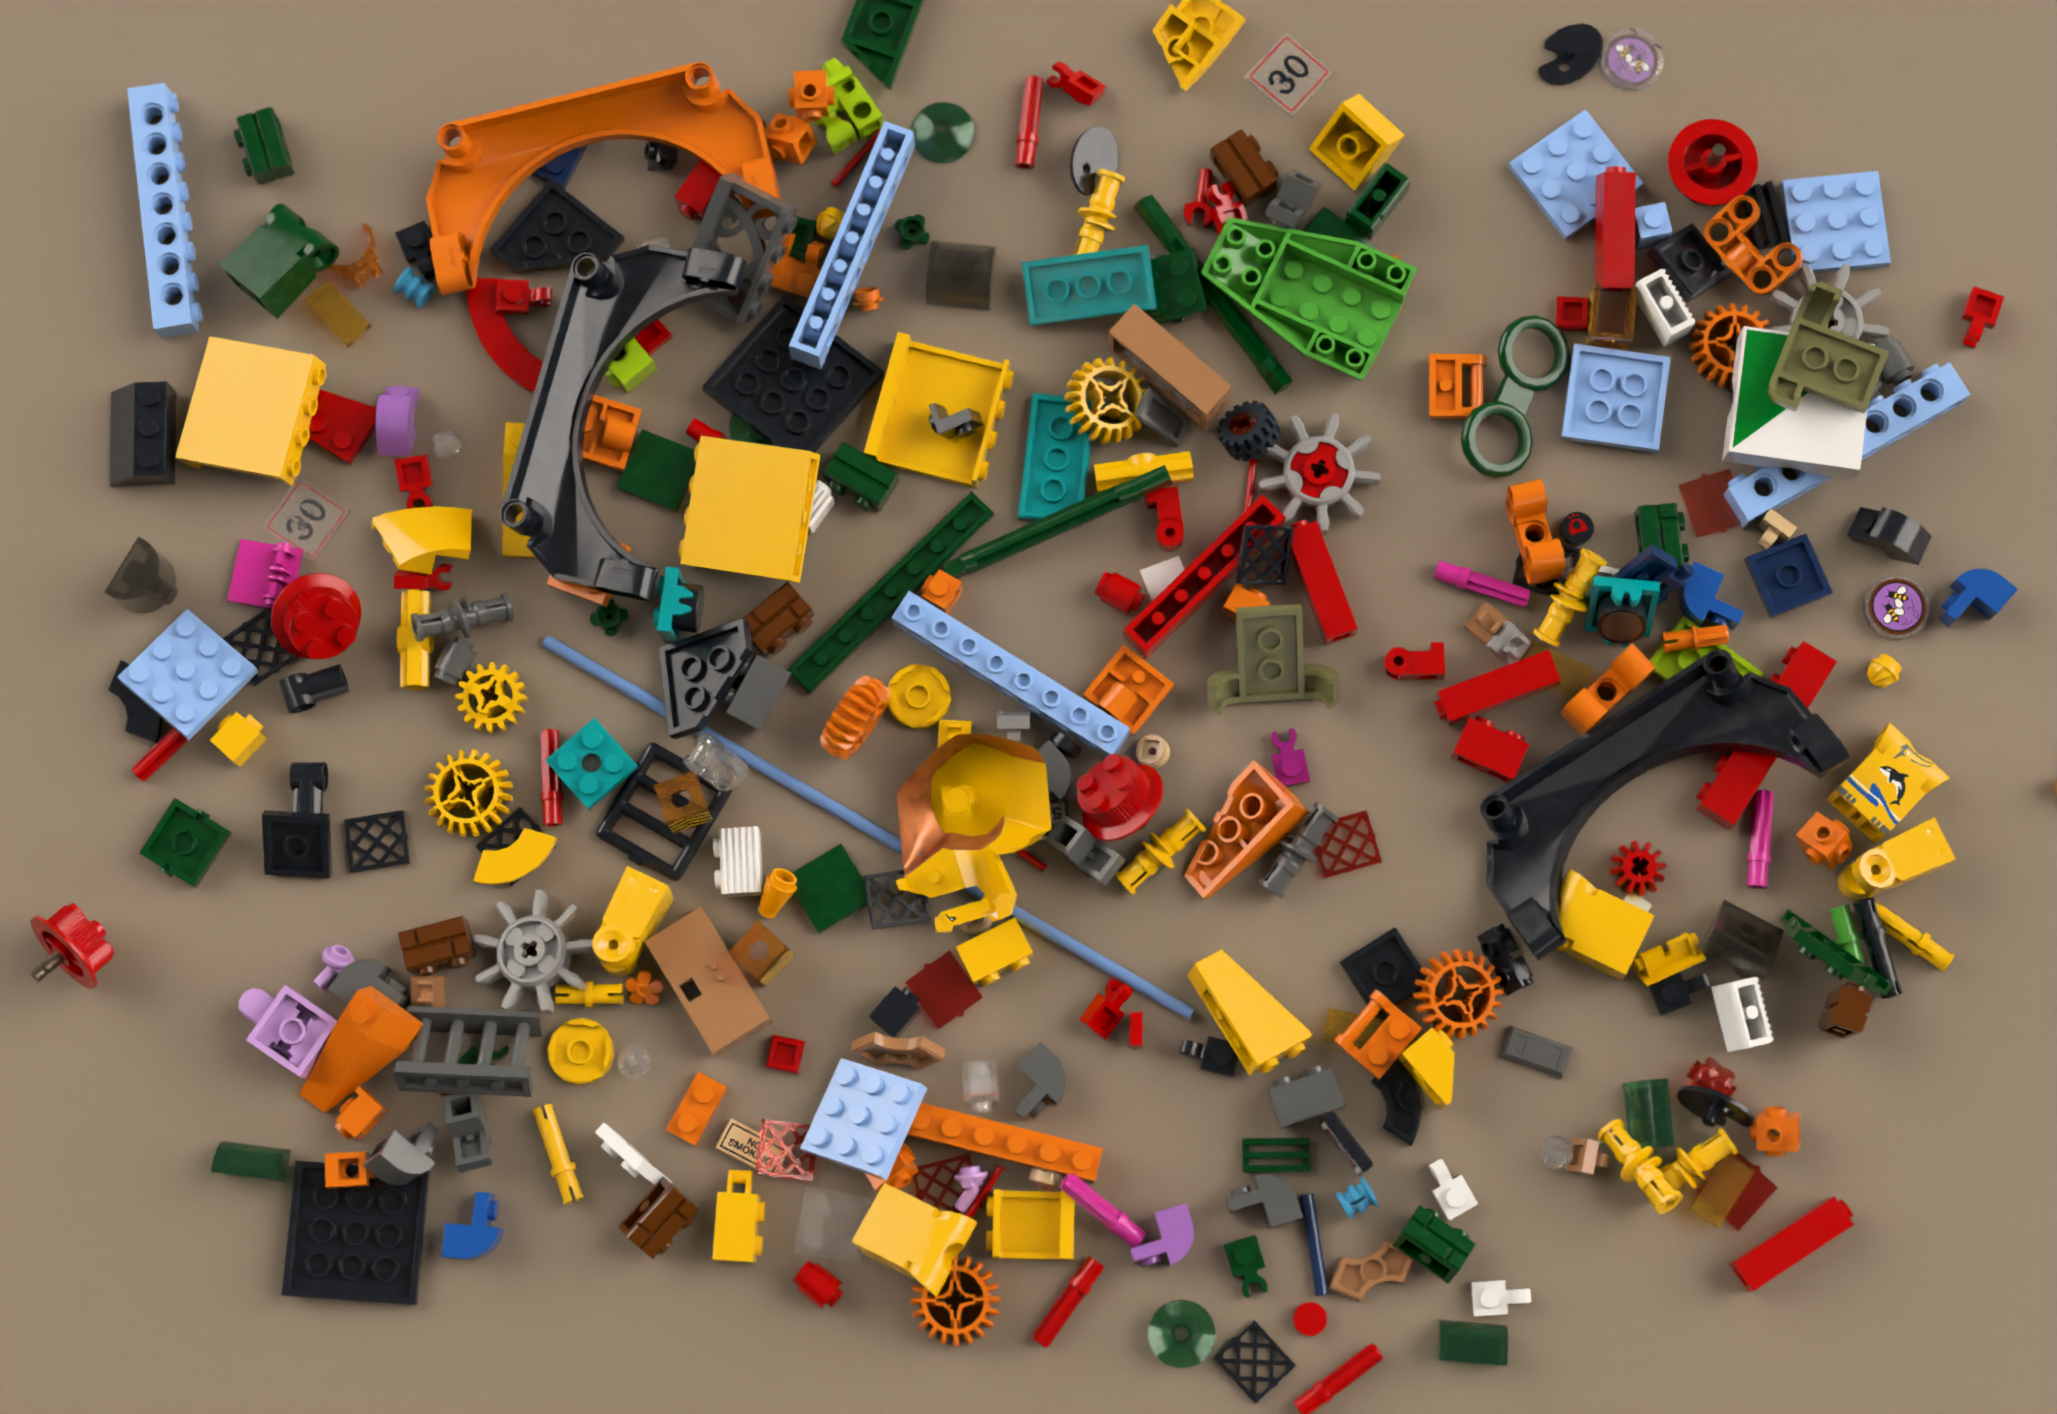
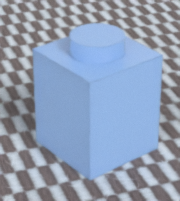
M1665 202L1635 208L1636 250L1654 247L1671 236L1673 231Z

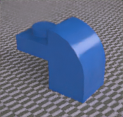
M1695 561L1692 564L1694 574L1688 578L1687 584L1680 589L1679 604L1683 615L1698 626L1703 623L1706 617L1710 619V624L1713 626L1726 625L1727 628L1734 630L1740 623L1744 611L1714 598L1725 575Z
M1969 570L1960 575L1949 586L1955 592L1942 604L1941 607L1945 612L1940 616L1939 620L1949 627L1970 604L1990 620L2002 609L2018 589L2003 576L1992 570Z
M475 1191L472 1225L445 1223L441 1257L474 1260L488 1255L497 1247L504 1229L491 1227V1221H496L498 1215V1201L494 1200V1194Z

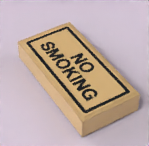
M732 1118L729 1120L715 1147L773 1178H776L790 1151V1148Z

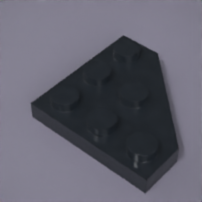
M551 179L489 251L513 272L520 273L569 268L574 258L584 252L594 254L601 262H607L610 255H613L625 239L619 232Z
M742 618L659 647L669 737L676 740L703 731L753 652L750 625L745 619Z

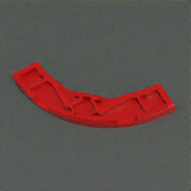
M477 277L476 287L467 290V300L472 323L478 338L490 358L505 375L523 389L534 393L543 361L532 355L521 345L509 328L504 314L496 313V281L499 278Z

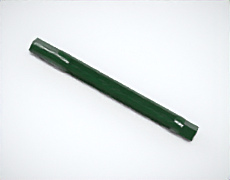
M1152 194L1140 199L1135 204V210L1169 253L1191 248ZM1196 255V259H1197V263H1198V267H1199V271H1200V275H1201V271H1202V269H1203V267H1204V264L1201 262V260H1200V259L1198 258V256ZM1201 275L1207 303L1255 365L1258 373L1275 395L1286 390L1293 382L1291 377L1275 356H1272L1229 297Z
M1163 465L962 553L959 557L943 563V567L947 574L956 579L967 574L971 575L1141 499L1140 497L1172 484V479L1166 466Z

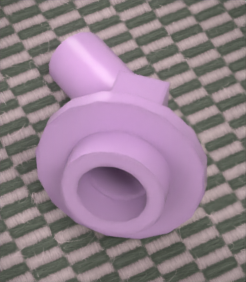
M334 945L324 949L322 960L328 966L313 980V983L320 990H323L338 973L355 961L353 955L346 947Z
M980 1165L960 1168L961 1174L954 1176L955 1180L962 1184V1188H966L954 1204L962 1212H966L977 1196L979 1186L983 1184V1180L988 1175L987 1171L980 1170Z

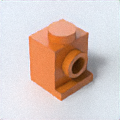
M939 569L934 575L930 574L921 589L923 594L920 598L944 613L949 614L963 591L962 582Z
M1236 583L1223 606V614L1236 620V608L1270 606V602L1266 601L1267 596L1254 588H1250L1248 591L1244 589V584Z
M358 1086L354 1091L359 1096L356 1099L351 1097L339 1109L341 1115L336 1119L338 1123L334 1126L348 1140L352 1136L362 1140L389 1112L366 1088Z
M369 1152L326 1153V1188L370 1186V1179H374L376 1176L363 1166L369 1156ZM352 1164H356L358 1166V1173L350 1177L347 1174V1168Z

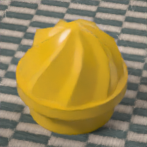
M827 207L825 211H821L817 216V233L824 239L833 240L845 214L835 207Z
M1882 653L1878 658H1873L1870 661L1867 675L1874 686L1886 688L1898 681V674L1902 671V667L1892 657Z

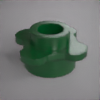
M917 214L896 221L895 230L900 234L899 244L903 249H910L912 245L918 243L925 245L929 242L930 235L925 231L924 224L926 221L922 215ZM911 229H914L915 233L910 234L909 231Z
M610 598L607 608L599 605L596 612L591 614L590 622L592 625L600 626L604 629L607 636H615L621 623L628 620L629 613L624 608L620 609L614 604L613 599ZM611 614L612 619L607 620V615Z

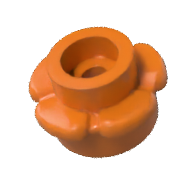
M865 287L853 292L855 301L852 304L859 306L860 311L877 309L879 307L878 302H881L884 298L879 293V287Z

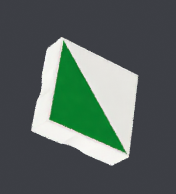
M1744 326L1737 337L1732 377L1733 402L1727 418L1722 461L1766 468L1788 467L1809 474L1853 480L1861 468L1867 410L1863 414L1803 390L1800 396L1802 398L1796 411L1771 403L1767 388L1789 332Z

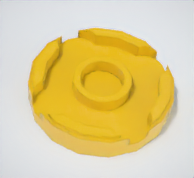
M911 664L900 669L891 678L888 685L890 689L888 707L892 716L903 726L912 729H927L938 724L939 720H942L949 710L951 704L950 686L945 676L934 667Z
M585 1018L571 1019L560 1026L558 1030L556 1029L551 1035L547 1048L548 1061L554 1072L564 1081L576 1085L591 1084L602 1078L610 1069L615 1055L614 1043L608 1031L596 1021Z

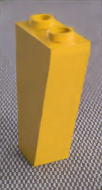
M1222 949L1195 963L1190 969L1187 977L1249 1076L1259 1070L1262 1074H1265L1279 1065V1059L1285 1056L1293 1059L1306 1050L1304 1045L1312 1037L1310 1031Z

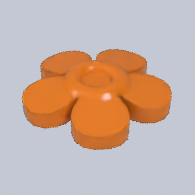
M640 971L637 979L634 977L627 979L625 988L632 992L629 998L634 1004H641L645 999L648 1005H654L659 1001L657 993L662 992L664 988L663 982L660 979H653L651 981L652 976L650 972Z

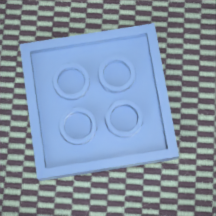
M1586 109L1508 164V168L1564 240H1567L1595 220L1597 175L1606 171V167L1612 166L1626 167V172H1634ZM1636 174L1637 191L1642 187L1643 182Z
M1878 171L1782 180L1780 185L1788 243H1793L1801 250L1804 259L1802 266L1808 264L1814 273L1838 271L1843 264L1850 265V270L1887 267L1890 265V251ZM1789 249L1791 265H1793L1796 261V253Z
M1574 343L1561 440L1657 453L1660 445L1671 357Z
M186 609L117 677L122 684L187 740H190L258 673V670L191 611Z
M841 1058L800 1149L808 1154L887 1180L927 1088L921 1083Z

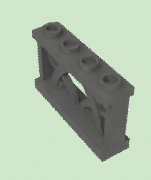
M730 172L719 178L692 247L725 253L723 248L716 243L717 238L732 237L739 234L743 229L746 230L752 245L754 261L745 266L739 286L746 293L743 304L734 305L729 302L726 296L698 301L735 320L736 323L743 325L751 319L755 320L760 313L762 303L759 300L763 291L766 292L772 284L774 275L771 274L774 264H778L784 255L786 247L783 246L786 235H790L796 226L797 218L794 216L798 207L741 180L740 176ZM736 192L756 202V204L748 210L735 197ZM767 208L773 211L777 220L773 230H768L764 225L769 217H762L755 221L753 216L758 210ZM726 217H730L733 224L737 219L740 223L734 229H728L724 221ZM764 240H769L767 247ZM755 274L754 279L751 283L747 279V277Z

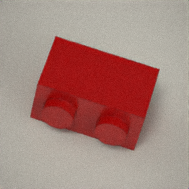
M1477 716L1476 719L1469 717L1451 758L1505 783L1515 779L1530 745L1524 741L1525 737L1512 730H1506L1504 733L1493 728L1495 724L1483 717Z

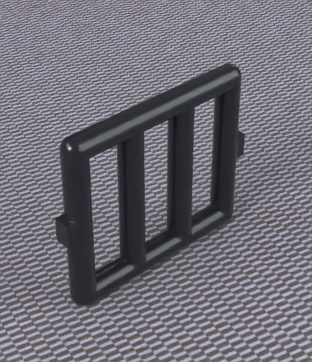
M652 742L647 745L638 760L637 765L639 768L628 777L597 828L596 836L629 855L628 859L640 866L643 863L670 880L678 881L730 797L732 787L699 768L700 764L689 757L685 760L657 743ZM657 758L683 774L695 771L699 778L697 782L716 792L708 808L701 807L673 790L659 794L654 787L659 782L645 775L654 759ZM640 786L691 816L709 811L713 820L696 826L690 837L681 832L673 834L667 824L630 804L629 801L637 787ZM621 814L681 847L683 850L674 865L672 866L613 832L612 829Z

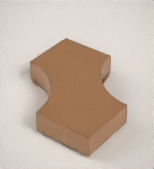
M874 1031L853 1040L851 1044V1052L874 1066L894 1063L908 1065L921 1070L945 1058V1049L922 1035L914 1038H893Z
M1385 1239L1379 1250L1369 1257L1353 1259L1342 1256L1329 1288L1357 1301H1361L1366 1292L1380 1282L1395 1281L1404 1284L1414 1260L1392 1245L1393 1241Z

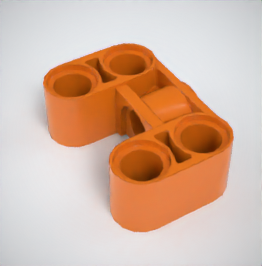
M1737 196L1708 221L1704 228V237L1720 255L1721 260L1751 290L1758 295H1770L1801 268L1804 260L1803 254L1793 243L1786 242L1776 246L1764 257L1744 235L1759 219L1760 207L1750 196ZM1742 203H1750L1753 207L1751 216L1743 220L1738 219L1736 216L1737 207ZM1718 225H1726L1728 228L1726 239L1720 242L1714 241L1712 238L1713 229ZM1789 249L1795 251L1796 261L1794 264L1788 267L1781 266L1779 263L1780 254ZM1760 272H1769L1772 278L1771 284L1765 289H1759L1755 285V277Z
M1542 479L1508 486L1505 501L1507 514L1514 529L1528 584L1534 585L1562 578L1565 568L1564 552L1558 538L1552 539L1545 516L1548 501ZM1534 533L1539 535L1542 540L1531 542L1526 538V535Z
M1631 644L1611 663L1607 671L1588 689L1583 688L1564 706L1560 715L1580 735H1583L1595 727L1628 693H1632L1640 686L1656 667L1634 644ZM1599 687H1608L1613 693V699L1610 701L1602 700L1598 696L1597 689Z

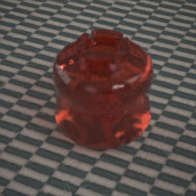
M1707 1057L1703 1063L1697 1059L1685 1076L1691 1079L1687 1086L1709 1088L1729 1097L1733 1095L1737 1088L1736 1085L1732 1084L1735 1074L1731 1070L1721 1067L1712 1057Z

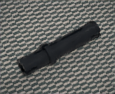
M1874 897L1863 898L1853 902L1861 927V931H1859L1860 938L1865 941L1873 970L1894 984L1886 996L1881 994V998L1886 999L1902 994L1903 991L1898 981L1885 937L1887 932L1886 926L1881 923Z

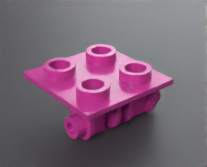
M240 539L227 601L272 609L280 592L289 583L298 578L304 549L293 548L291 544L285 542H278V545Z

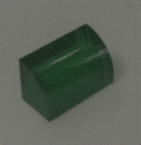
M1668 1078L1624 1083L1623 1092L1627 1132L1631 1138L1638 1142L1641 1149L1646 1146H1651L1653 1149L1675 1146Z
M222 1141L215 1152L211 1172L222 1175L286 1182L291 1149Z
M1439 1319L1436 1360L1507 1366V1325Z

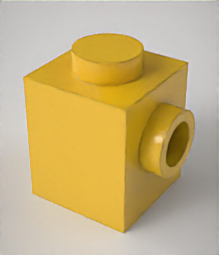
M236 712L233 716L228 715L220 722L217 728L219 731L210 741L231 761L241 767L267 738L260 732L264 726L251 714L245 718Z

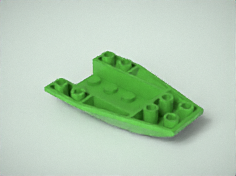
M1228 217L1201 271V275L1302 355L1363 382L1375 363L1400 312L1417 268L1358 241Z

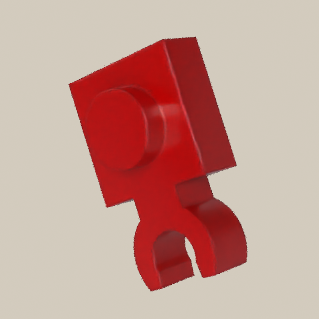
M1230 181L1221 185L1223 195L1219 193L1216 184L1207 189L1209 200L1216 204V207L1210 211L1218 236L1228 217L1249 221L1242 201H1233L1234 187Z
M424 454L394 460L400 492H410L406 503L407 509L415 508V502L418 499L424 500L425 507H433V500L425 491V488L434 486L429 456Z

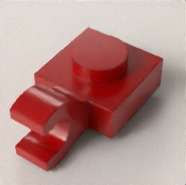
M1060 61L1052 66V69L1059 73L1060 79L1051 75L1046 80L1050 87L1055 89L1064 87L1063 91L1071 95L1073 100L1089 107L1103 96L1107 87L1081 70L1077 73L1072 71L1065 63Z
M497 279L496 313L528 315L529 306H551L552 288L539 287L529 289V280Z
M1973 286L1961 319L1970 322L1962 345L1975 348L1976 343H1979L1984 327L1993 329L2004 296Z
M447 563L440 564L432 571V574L398 570L393 576L394 589L426 590L428 587L439 590H449L453 586V582L443 581L440 578V573H450L453 566Z
M1115 977L1111 978L1105 987L1106 995L1103 996L1098 993L1079 1020L1097 1036L1107 1040L1125 1015L1120 1010V1007L1129 999L1133 990L1126 983H1121Z

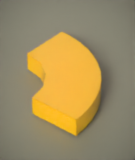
M524 828L518 840L509 847L497 851L483 850L473 881L484 885H502L515 882V880L526 876L542 865L554 848L557 838Z

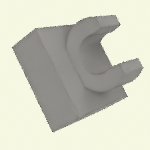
M1504 621L1500 629L1486 644V647L1505 665H1509L1521 658L1532 641L1514 624Z
M1030 710L998 711L997 729H1007V739L1021 743V729H1030Z

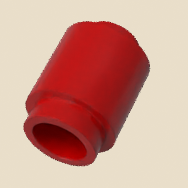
M1107 571L1102 575L1094 592L1095 595L1101 597L1100 601L1127 615L1131 609L1137 612L1145 597V594L1140 592L1142 585L1116 572L1111 574Z
M810 1260L805 1263L793 1279V1282L798 1286L797 1290L821 1309H824L827 1305L833 1308L844 1294L840 1289L843 1282L819 1263L813 1264Z

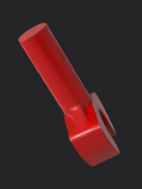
M1200 169L1195 200L1184 204L1183 216L1189 227L1192 224L1193 214L1199 211L1205 215L1204 229H1207L1213 222L1210 211L1215 207L1209 205L1207 189L1211 185L1213 173L1211 169Z

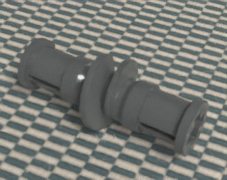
M502 593L499 598L486 601L478 600L471 604L465 596L460 599V603L457 599L451 598L448 601L449 609H438L436 612L423 615L411 614V626L417 642H422L425 637L438 634L446 635L456 630H461L465 638L470 637V627L486 626L488 623L501 620L513 621V608L507 593Z
M1317 802L1314 803L1313 807L1315 809L1305 823L1301 824L1297 829L1296 835L1286 834L1291 842L1279 840L1278 845L1284 850L1283 853L1279 854L1275 859V864L1264 879L1260 878L1257 881L1280 899L1284 896L1282 894L1283 890L1291 879L1299 873L1305 860L1314 863L1318 861L1312 852L1313 849L1323 840L1322 837L1332 823L1339 821L1337 816Z

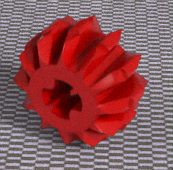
M1636 840L1631 842L1630 850L1626 846L1621 845L1618 848L1621 856L1613 855L1610 861L1619 867L1610 869L1609 874L1612 876L1620 875L1614 886L1618 888L1625 883L1627 885L1625 895L1627 896L1633 892L1634 887L1638 897L1645 895V887L1654 893L1658 889L1655 882L1662 883L1665 880V876L1657 872L1667 867L1665 862L1656 863V859L1662 853L1660 850L1655 851L1652 855L1648 853L1651 848V843L1649 842L1644 844L1642 850H1640L1639 843ZM1633 862H1635V865L1641 863L1644 866L1641 872L1643 876H1640V872L1637 875L1632 873Z

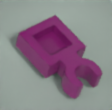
M1294 728L1289 729L1290 740L1286 743L1279 741L1277 731L1272 732V744L1280 752V754L1271 755L1275 777L1286 787L1310 783L1304 749L1294 751L1293 746L1297 739Z

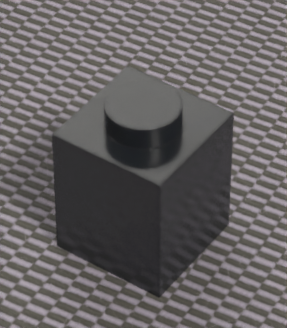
M894 986L869 1017L891 1037L899 1038L922 1011L917 1005L920 999L907 987L901 991Z

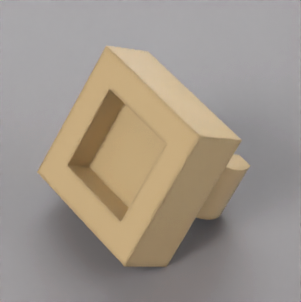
M1770 509L1758 524V527L1764 530L1765 533L1757 543L1763 548L1768 549L1775 540H1778L1780 543L1786 542L1797 527Z

